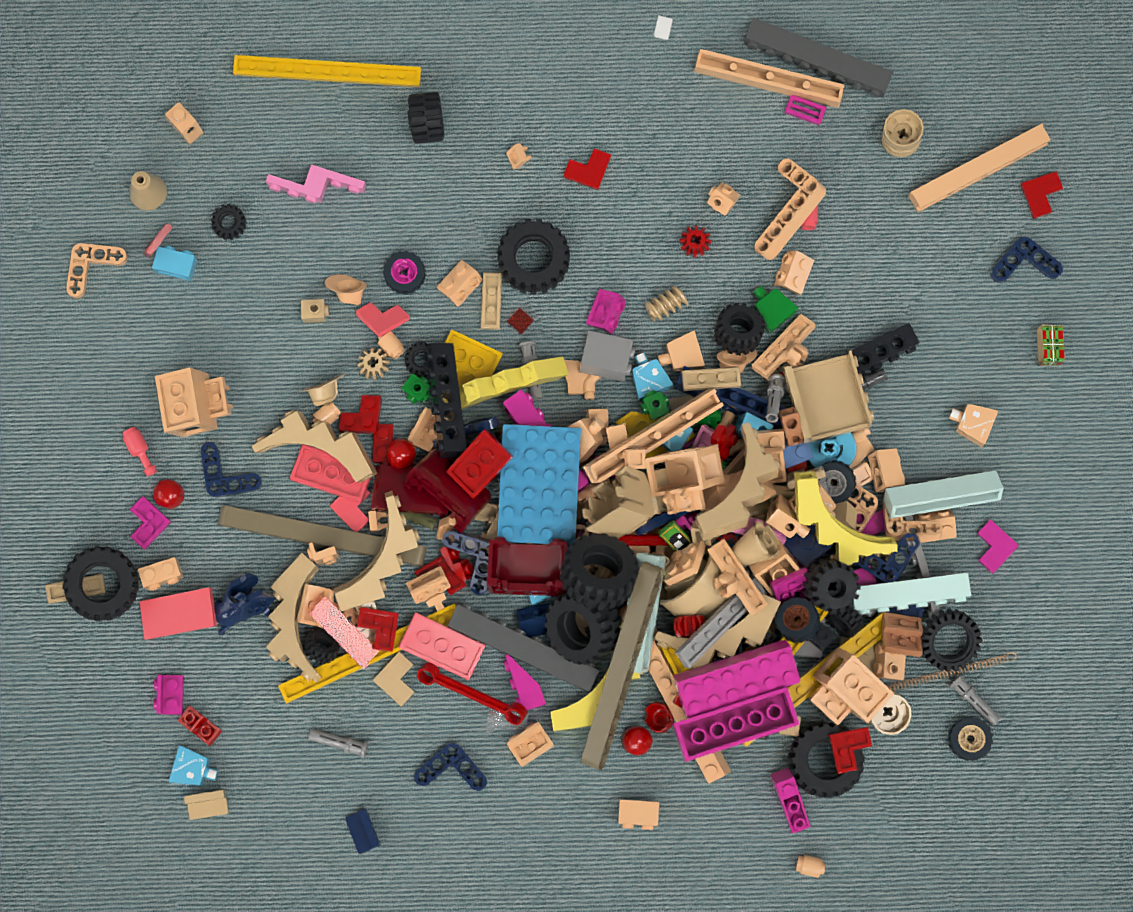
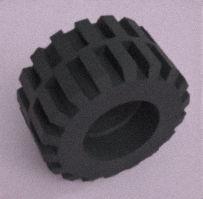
M734 303V306L730 304L719 314L714 329V337L718 339L717 344L722 345L721 349L724 351L727 349L729 354L734 352L739 356L741 353L747 355L749 351L753 352L760 344L765 328L764 318L759 316L760 312L753 310L754 307L751 305L748 307L745 303H742V305ZM740 325L744 327L748 331V333H738L731 328V326Z

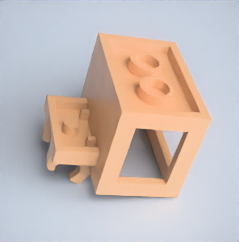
M191 367L155 376L165 433L187 437L218 429L216 418L231 415L230 409H233V405L227 403L225 391H229L230 386L226 385L225 377L209 379L208 373ZM199 427L198 429L185 431L187 428Z
M718 444L666 452L645 458L652 497L663 496L662 500L664 504L666 503L668 514L706 508L702 490L725 483ZM665 461L669 484L657 487L653 465Z
M837 647L812 676L821 685L808 699L837 725L841 723L849 712L869 723L894 693L853 654ZM837 657L844 660L830 677L823 674Z

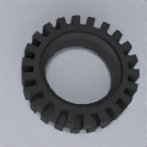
M946 609L945 613L943 610L938 611V616L935 614L931 615L933 619L931 621L927 619L925 621L927 626H922V654L931 665L939 670L944 669L946 672H950L953 669L954 672L959 671L958 667L964 669L967 662L970 665L973 663L972 657H978L976 651H981L982 648L979 643H982L981 631L970 616L964 612L961 613L956 609L954 612L951 609ZM951 624L962 626L967 634V642L962 651L953 656L938 654L934 648V638L938 631L944 626Z

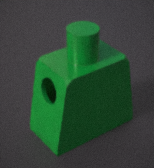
M760 286L753 292L759 300L755 304L754 310H758L760 312L759 316H763V323H765V329L769 334L796 314L799 309L776 288L769 294L763 286Z

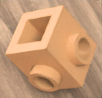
M722 182L718 187L714 186L708 194L710 198L707 203L715 211H719L726 216L734 207L740 194L734 191L730 185Z

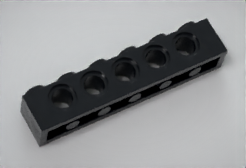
M907 323L851 350L852 355H856L858 360L857 372L858 374L861 373L863 377L866 375V371L870 369L875 371L883 366L882 363L888 360L892 363L900 358L899 355L905 352L908 355L916 351V347L920 342L910 323ZM893 341H900L902 348H895ZM876 349H883L885 356H878ZM859 357L867 358L868 364H860Z
M431 343L428 349L425 350V361L428 362L427 378L430 379L431 384L429 396L433 400L431 413L435 416L433 429L434 433H437L436 451L439 452L440 458H459L467 449L454 345L453 343ZM437 362H440L444 367H440ZM439 380L444 381L446 385L441 384ZM441 398H445L448 403L443 402ZM444 416L449 417L450 421H447ZM446 434H450L453 439H449Z

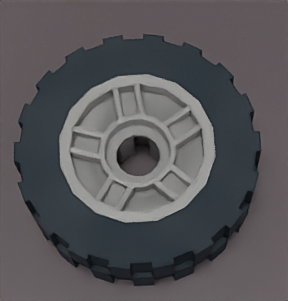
M836 460L822 464L821 466L824 467L826 477L818 479L831 496L834 503L846 501L853 494L856 487V475H854L853 469L848 464ZM832 479L837 480L838 484L836 486L832 483L830 484Z

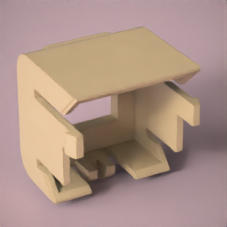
M628 466L616 473L619 477L612 482L613 486L602 482L592 489L601 500L589 497L590 510L582 509L585 519L596 521L586 528L587 531L599 535L604 533L608 534L607 536L609 537L615 536L619 539L625 534L632 533L654 516L648 477L642 471Z

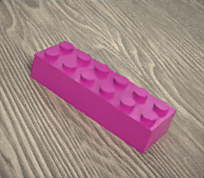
M521 389L503 402L504 411L515 425L553 427L550 423H545L544 414L539 407L535 409L533 399L528 392L524 393ZM579 470L578 492H581L589 485V477L584 470Z
M786 640L673 675L682 709L687 719L800 683L791 646Z
M785 687L673 723L672 725L684 762L800 724L788 688Z

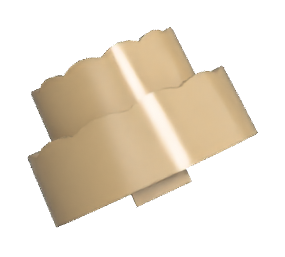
M706 545L697 573L671 586L664 581L662 582L659 603L674 616L702 615L705 617V620H708L730 598L722 597L718 594V592L724 589L722 586L716 590L714 588L715 578L721 575V570L708 552L711 546Z

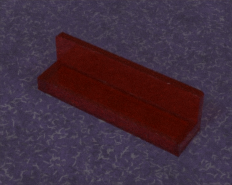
M323 597L308 612L363 669L369 665L368 662L379 652L378 650H373V644L327 597Z

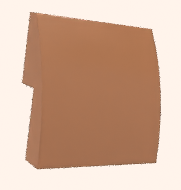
M884 612L882 618L883 652L921 657L923 653L921 618Z

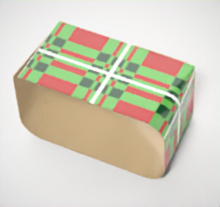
M1040 325L1037 329L1039 366L1061 365L1065 361L1063 325Z

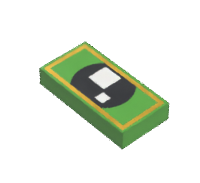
M674 520L659 531V535L675 551L682 550L693 543L692 538Z

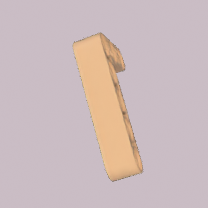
M790 159L782 160L778 165V171L799 189L755 243L756 252L767 260L774 259L826 194V188L817 179Z

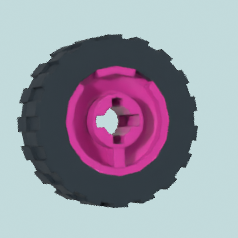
M398 251V253L392 254L386 260L383 275L386 284L392 291L408 295V293L412 294L420 289V286L424 283L426 271L423 261H421L419 256L409 251ZM407 270V276L401 274V272Z

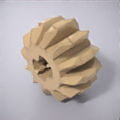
M373 347L370 349L371 353L369 354L364 350L365 357H358L362 361L357 363V366L362 368L359 371L360 374L366 373V379H369L372 375L373 380H377V374L383 378L382 371H389L386 366L390 365V361L385 360L388 357L387 354L381 355V349H378L375 353ZM373 360H375L377 363L375 364L374 368H372L371 365H369L372 364Z

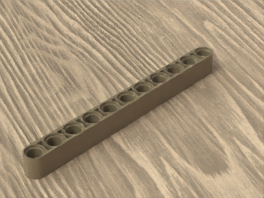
M222 506L218 525L307 544L313 542L314 545L327 548L334 546L337 550L371 557L377 555L384 541L383 537L230 506ZM418 545L417 548L398 554L401 555L402 561L405 564L423 566L427 547Z
M643 562L639 569L581 759L582 764L597 770H602L606 763L664 575L663 568L648 562Z

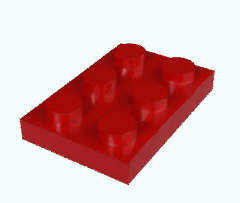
M485 429L446 472L472 499H475L514 456Z

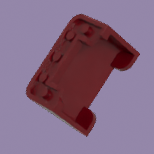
M433 449L410 470L402 484L409 490L413 486H417L419 492L424 488L452 512L450 518H455L457 522L454 528L462 533L490 502V491L485 488L475 499H472L446 472L454 462L450 458H440L439 452Z
M380 462V465L376 466L377 474L374 478L371 501L372 511L385 512L386 509L388 512L385 493L392 491L394 496L398 495L401 507H398L399 512L430 514V516H434L435 513V515H440V518H446L450 515V510L424 488L419 492L417 486H413L409 490L402 484L413 467L396 468L391 466L389 462Z
M495 537L494 540L489 539L487 587L489 592L502 595L560 596L567 592L562 586L563 582L560 579V574L568 549V542H564L563 539H553V542H550L549 545L510 544L504 537Z

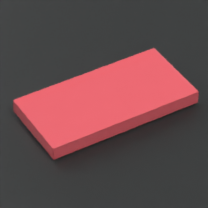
M305 444L301 446L290 476V481L359 503L363 502L371 480L369 478L362 483L355 482L349 471L335 457L324 450Z
M209 587L140 601L145 640L217 626L212 588Z
M415 612L400 642L399 648L469 680L486 645Z

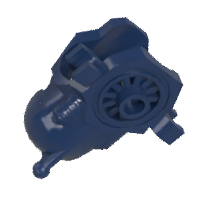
M248 573L241 578L232 580L225 590L223 601L219 599L215 602L216 621L221 625V629L218 631L219 635H224L225 631L230 627L237 625L241 621L244 622L252 616L263 613L268 617L274 611L269 608L275 599L272 593L267 594L261 589L251 593L253 586L258 583L257 575Z

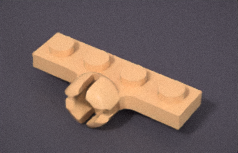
M800 314L752 364V369L767 379L783 362H787L793 367H800L802 364L799 360L805 362L808 356V349L801 345V343L816 328L815 323Z
M725 539L708 549V552L721 570V575L716 577L714 581L715 590L720 586L724 588L718 592L720 596L728 598L736 594L751 616L768 605Z

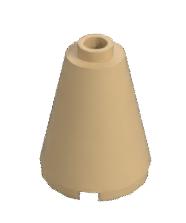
M140 171L132 176L129 196L132 203L139 209L145 211L155 210L165 202L167 187L159 176Z
M762 521L755 523L731 547V550L743 567L776 558L781 552V549L778 550L777 547L780 542L775 532L769 525H762Z

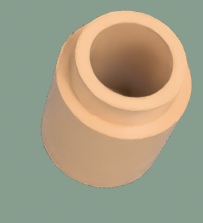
M392 331L380 338L378 337L379 341L377 344L389 358L392 357L395 360L405 352L404 345Z
M332 402L326 403L313 414L314 419L312 421L313 423L318 421L328 422L331 425L339 418L338 415L341 412Z
M799 855L796 871L803 875L819 878L820 874H824L826 863H822V858Z

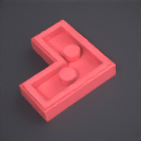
M371 302L356 310V316L379 338L409 320V315L398 304L384 313Z
M368 490L366 491L363 501L371 494ZM339 496L330 505V508L354 532H359L369 523V519L358 508L361 504L359 502Z

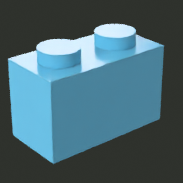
M164 245V248H157L152 269L156 273L192 281L197 258L191 251L182 250V252L175 251V248Z

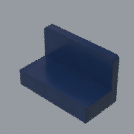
M550 603L516 610L520 630L526 632V637L532 638L533 636L546 635L548 630L545 628V620H547L545 616Z
M367 809L358 811V813L345 818L358 854L381 846Z

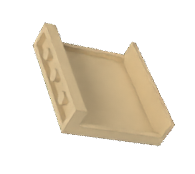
M851 350L848 351L847 355L796 368H792V365L784 367L783 373L791 402L799 413L803 444L871 427L872 421H874L873 411L868 409V394L866 391L863 392V377L861 373L858 374L857 372L858 360L856 355H852Z

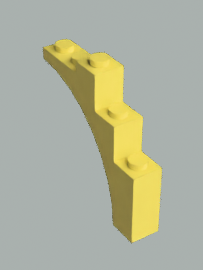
M557 357L532 361L520 368L503 370L493 376L477 378L463 384V387L459 388L462 410L509 392L557 381L569 375L564 358Z
M814 471L795 473V505L798 523L803 525L816 523V538L819 544L831 545L836 543V558L838 561L851 565L854 562H859L858 555L870 556L875 553L890 554L897 552V543L894 537H878L863 534L838 521L828 511L821 499L818 480Z
M608 670L601 682L583 699L566 708L551 711L553 732L592 726ZM634 672L631 680L640 679V674L643 673Z

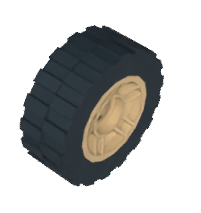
M963 718L953 724L952 729L949 731V747L954 755L956 754L960 759L966 761L978 760L986 756L988 751L991 750L993 733H991V729L986 725V722L981 721L979 718ZM968 736H974L972 743L968 742Z

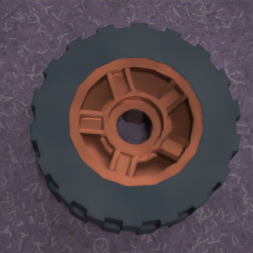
M796 597L783 602L775 615V623L779 632L786 640H790L792 643L809 641L820 629V615L813 603L805 598ZM795 619H801V621L796 623Z

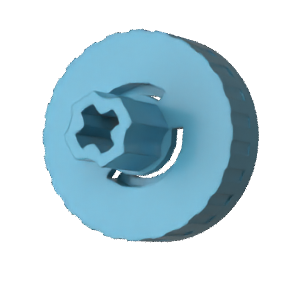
M851 432L808 443L814 457L809 461L815 468L832 460L842 461L850 466L857 454V443ZM827 444L833 445V452L828 451Z

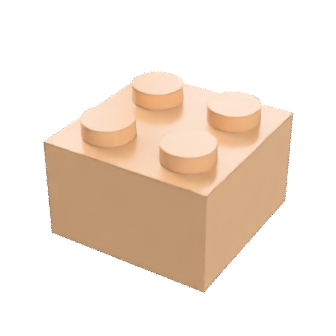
M780 540V544L777 545L778 550L781 549L779 556L749 565L754 576L772 597L774 595L770 584L771 581L801 569L795 558Z

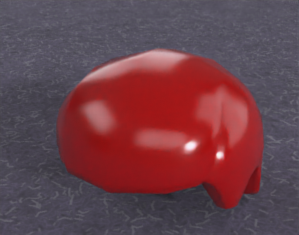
M398 438L389 444L387 460L391 466L407 468L414 463L416 447L413 442Z
M164 479L159 481L154 487L152 496L159 506L174 509L180 506L184 500L185 492L178 482Z
M655 702L646 707L647 715L645 722L649 725V728L656 733L668 731L674 723V717L668 706L661 702Z
M641 726L628 727L621 737L623 749L636 756L646 754L651 749L653 742L651 733Z

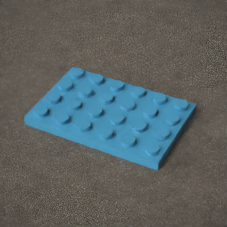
M503 424L502 445L514 457L501 470L497 537H504L509 542L549 544L553 542V539H563L564 542H568V545H571L575 540L581 428Z

